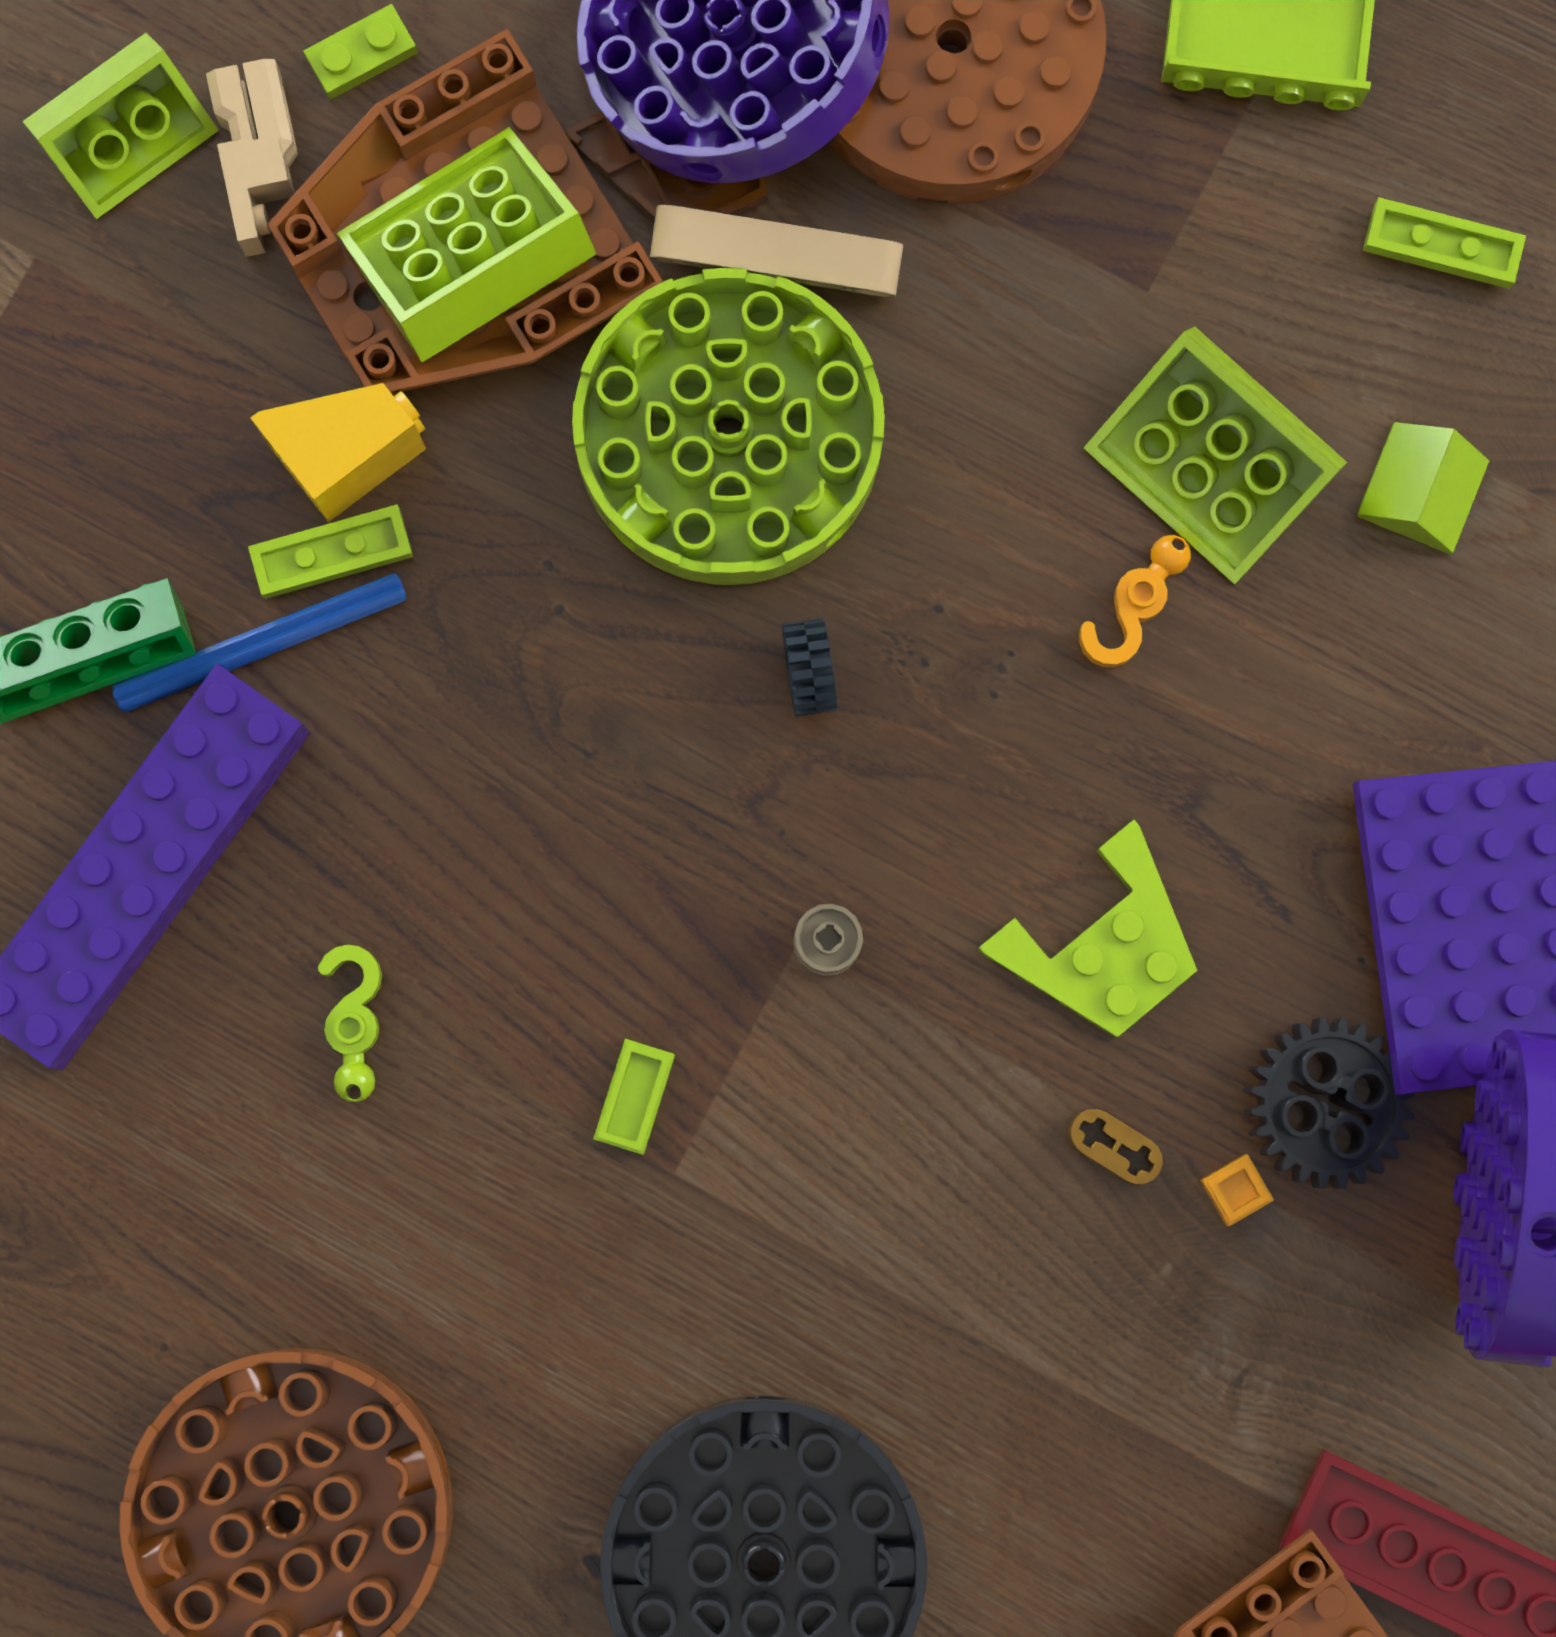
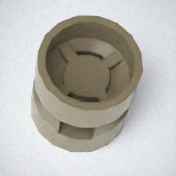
M835 904L818 905L808 910L798 921L793 938L794 953L800 965L810 973L821 977L837 976L847 971L859 956L863 944L862 928L856 916L845 907Z

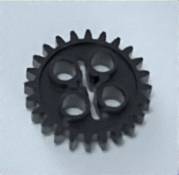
M1325 1018L1312 1019L1310 1031L1304 1022L1295 1023L1292 1025L1293 1038L1285 1032L1274 1035L1275 1042L1279 1048L1278 1051L1270 1047L1261 1048L1259 1051L1262 1058L1268 1063L1267 1066H1254L1249 1069V1072L1260 1080L1259 1086L1244 1088V1093L1257 1098V1105L1245 1109L1244 1115L1258 1117L1260 1124L1249 1131V1135L1265 1136L1268 1140L1259 1151L1261 1156L1279 1154L1274 1170L1285 1172L1294 1166L1292 1181L1295 1183H1304L1310 1174L1312 1188L1325 1189L1330 1179L1334 1189H1346L1348 1176L1354 1184L1367 1183L1365 1168L1373 1174H1382L1385 1172L1380 1156L1388 1159H1397L1399 1153L1391 1142L1393 1140L1409 1139L1410 1135L1399 1127L1400 1120L1414 1119L1415 1114L1402 1109L1401 1101L1408 1100L1415 1095L1414 1093L1395 1095L1390 1052L1382 1054L1379 1052L1383 1045L1384 1037L1382 1035L1372 1036L1365 1041L1366 1025H1354L1348 1032L1347 1021L1344 1018L1334 1019L1330 1029ZM1313 1055L1320 1058L1324 1068L1323 1076L1318 1082L1311 1079L1307 1070L1308 1061ZM1360 1076L1366 1079L1370 1088L1369 1097L1364 1103L1357 1099L1354 1092L1355 1082ZM1293 1081L1297 1086L1313 1095L1330 1094L1329 1101L1331 1103L1367 1115L1370 1123L1365 1125L1358 1118L1346 1112H1329V1105L1309 1096L1299 1095L1288 1088V1084ZM1294 1103H1297L1302 1108L1305 1117L1303 1125L1297 1131L1288 1122V1110ZM1342 1124L1347 1127L1351 1136L1350 1145L1344 1152L1335 1143L1336 1130Z

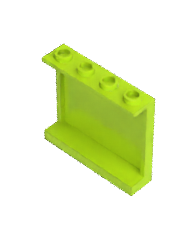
M1171 0L1161 82L1173 83L1174 87L1184 91H1198L1204 87L1221 89L1225 94L1238 98L1250 97L1253 94L1274 96V100L1284 104H1298L1306 100L1322 102L1325 107L1332 110L1342 111L1352 109L1353 107H1360L1371 86V82L1366 81L1375 0Z

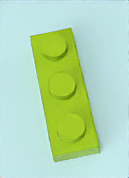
M1378 197L1373 206L1363 251L1510 289L1516 280L1526 235Z
M398 504L248 546L261 596L264 599L413 557Z

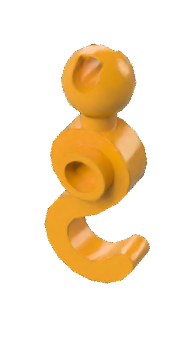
M1176 535L1160 537L1151 548L1152 563L1148 569L1137 568L1128 571L1118 582L1114 591V604L1118 622L1124 633L1123 645L1116 649L1103 647L1098 642L1095 625L1090 621L1082 624L1079 629V644L1083 654L1092 663L1101 667L1115 668L1126 664L1137 653L1142 642L1140 622L1151 620L1157 616L1167 601V587L1164 580L1168 575L1181 573L1189 565L1191 551L1183 538ZM1179 541L1183 545V550L1174 548L1172 542Z

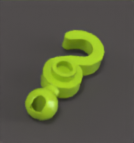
M343 945L335 947L328 952L320 962L318 970L324 976H331L339 967L347 962H356L363 969L364 978L362 984L345 996L333 1008L326 1019L324 1029L326 1039L332 1048L343 1054V1065L338 1068L334 1076L335 1091L347 1102L356 1103L369 1097L375 1087L374 1072L364 1063V1053L374 1046L378 1039L380 1027L375 1014L364 1005L370 1002L379 991L382 972L380 964L373 954L360 946ZM357 1085L360 1088L361 1096L358 1099H352L349 1096L350 1090Z

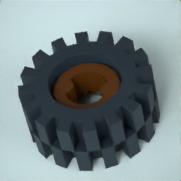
M824 619L782 624L786 667L795 717L837 711L835 678Z

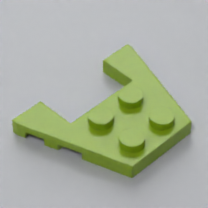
M1135 820L1131 821L1097 850V853L1128 888L1130 894L1052 959L1046 956L1016 918L978 948L979 952L986 958L1000 964L1018 978L1040 989L1114 1038L1119 1037L1197 971L1141 828Z

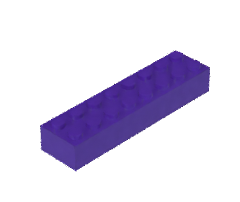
M216 664L1 954L0 1033L46 1067L64 1070L311 732L297 719L222 666Z

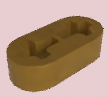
M1088 1109L1078 1113L1070 1122L1068 1138L1072 1147L1121 1180L1131 1184H1146L1153 1181L1159 1175L1163 1165L1159 1147L1152 1140L1109 1113L1099 1109ZM1096 1119L1102 1121L1103 1125L1100 1131L1114 1141L1111 1147L1108 1148L1100 1142H1093L1089 1147L1083 1144L1085 1134L1079 1129L1081 1123L1091 1124ZM1123 1146L1133 1152H1137L1141 1147H1144L1148 1151L1145 1160L1151 1164L1149 1170H1137L1134 1175L1130 1174L1127 1171L1130 1162L1116 1153L1119 1147Z

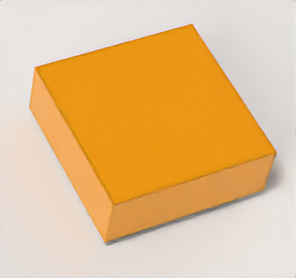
M1244 1154L1200 1180L1226 1226L1233 1225L1274 1201L1248 1154Z

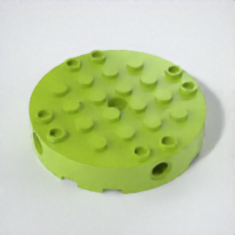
M744 268L704 269L700 274L683 277L675 281L672 278L646 290L630 301L611 319L599 334L583 363L575 401H573L572 426L579 468L587 493L607 527L626 547L651 565L684 579L714 585H741L771 580L803 567L826 552L849 529L864 507L875 481L884 438L885 415L883 395L880 392L872 359L862 340L835 308L812 291L786 278L777 276L776 279L762 274L750 273ZM728 417L735 418L743 424L739 433L736 432L730 435L718 433L714 425L719 420Z

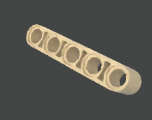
M658 205L656 208L650 258L657 261L704 269L744 268L750 273L762 274L776 279L777 276H780L798 284L874 296L896 297L903 244L884 239L686 207Z

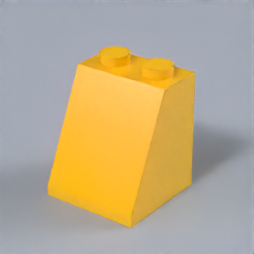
M384 383L259 411L251 417L266 443L328 522L426 450L420 436L425 427L418 418L420 417L419 413L402 391L393 396Z

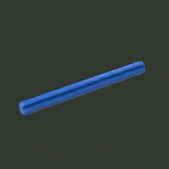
M390 574L196 652L197 655L116 683L112 687L113 697L119 709L128 712L203 682L216 664H219L227 671H231L404 602L406 599L405 589L398 575Z

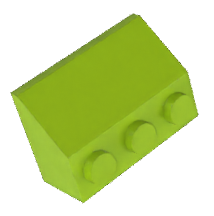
M144 33L22 121L96 219L219 131L165 51L147 33Z

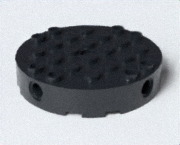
M746 1396L724 1400L685 1416L661 1433L637 1458L616 1494L606 1522L600 1563L601 1588L606 1613L616 1637H912L922 1611L926 1591V1543L915 1502L902 1476L886 1453L862 1429L846 1418L807 1401L780 1396ZM761 1549L773 1552L779 1559L778 1569L770 1576H757L752 1573L748 1566L752 1554Z

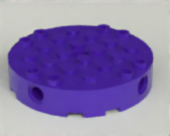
M582 0L577 23L578 58L590 88L589 92L597 106L629 146L645 160L668 173L693 181L708 183L749 181L782 171L806 159L834 138L853 118L871 91L882 66L889 34L888 0Z
M1507 1029L1493 1039L1491 1052L1485 1065V1072L1482 1075V1080H1479L1477 1083L1472 1122H1463L1460 1133V1152L1466 1153L1467 1159L1465 1174L1457 1173L1453 1186V1203L1461 1205L1460 1235L1456 1240L1454 1251V1266L1456 1269H1459L1460 1298L1456 1311L1455 1330L1457 1335L1464 1336L1465 1350H1469L1473 1358L1477 1360L1547 1368L1551 1366L1552 1356L1556 1357V1035Z

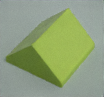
M1394 422L1356 517L1451 555L1454 552L1490 460L1453 428Z

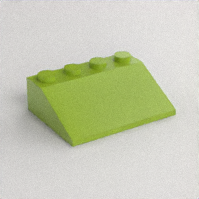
M510 127L336 233L396 327L422 363L597 254L577 210Z
M1196 327L1184 331L1084 447L1091 456L1234 584L1244 576L1348 463Z

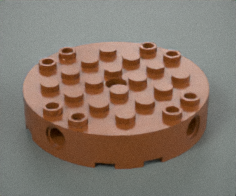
M888 0L889 34L887 48L876 81L853 118L828 142L831 148L851 168L854 166L860 172L875 180L877 186L896 195L917 200V197L947 201V204L975 203L994 199L1029 184L1045 173L1063 156L1064 151L1073 142L1079 131L1082 130L1090 113L1103 73L1106 56L1107 33L1101 0ZM943 43L954 45L962 52L950 53L941 49Z
M283 1348L242 1357L207 1372L177 1393L154 1422L148 1426L137 1445L128 1467L130 1470L125 1485L124 1498L120 1504V1539L127 1574L137 1598L158 1630L163 1635L167 1634L169 1637H396L425 1602L438 1579L450 1543L453 1522V1494L446 1458L434 1430L415 1402L398 1385L370 1366L344 1355L308 1348ZM278 1501L291 1502L300 1510V1519L296 1528H285L278 1522L275 1517V1505Z

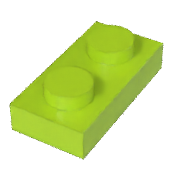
M392 4L303 50L308 63L329 100L418 54L414 41Z

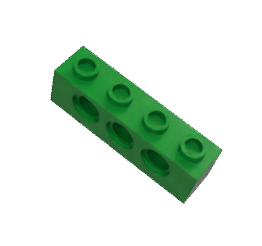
M168 578L155 583L144 584L124 594L104 601L93 602L87 607L56 618L45 619L36 625L0 636V724L197 655L184 607Z

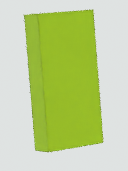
M628 1039L624 1040L595 1131L594 1140L644 1155L675 1054Z

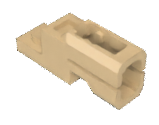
M260 59L242 63L258 139L244 80L241 81L238 66H227L206 73L214 114L220 126L231 133L232 141L217 144L237 241L246 257L266 253L262 235L271 234V231L267 225L269 221L263 203L290 198L295 194L289 167L297 157L298 151L283 81L275 59Z

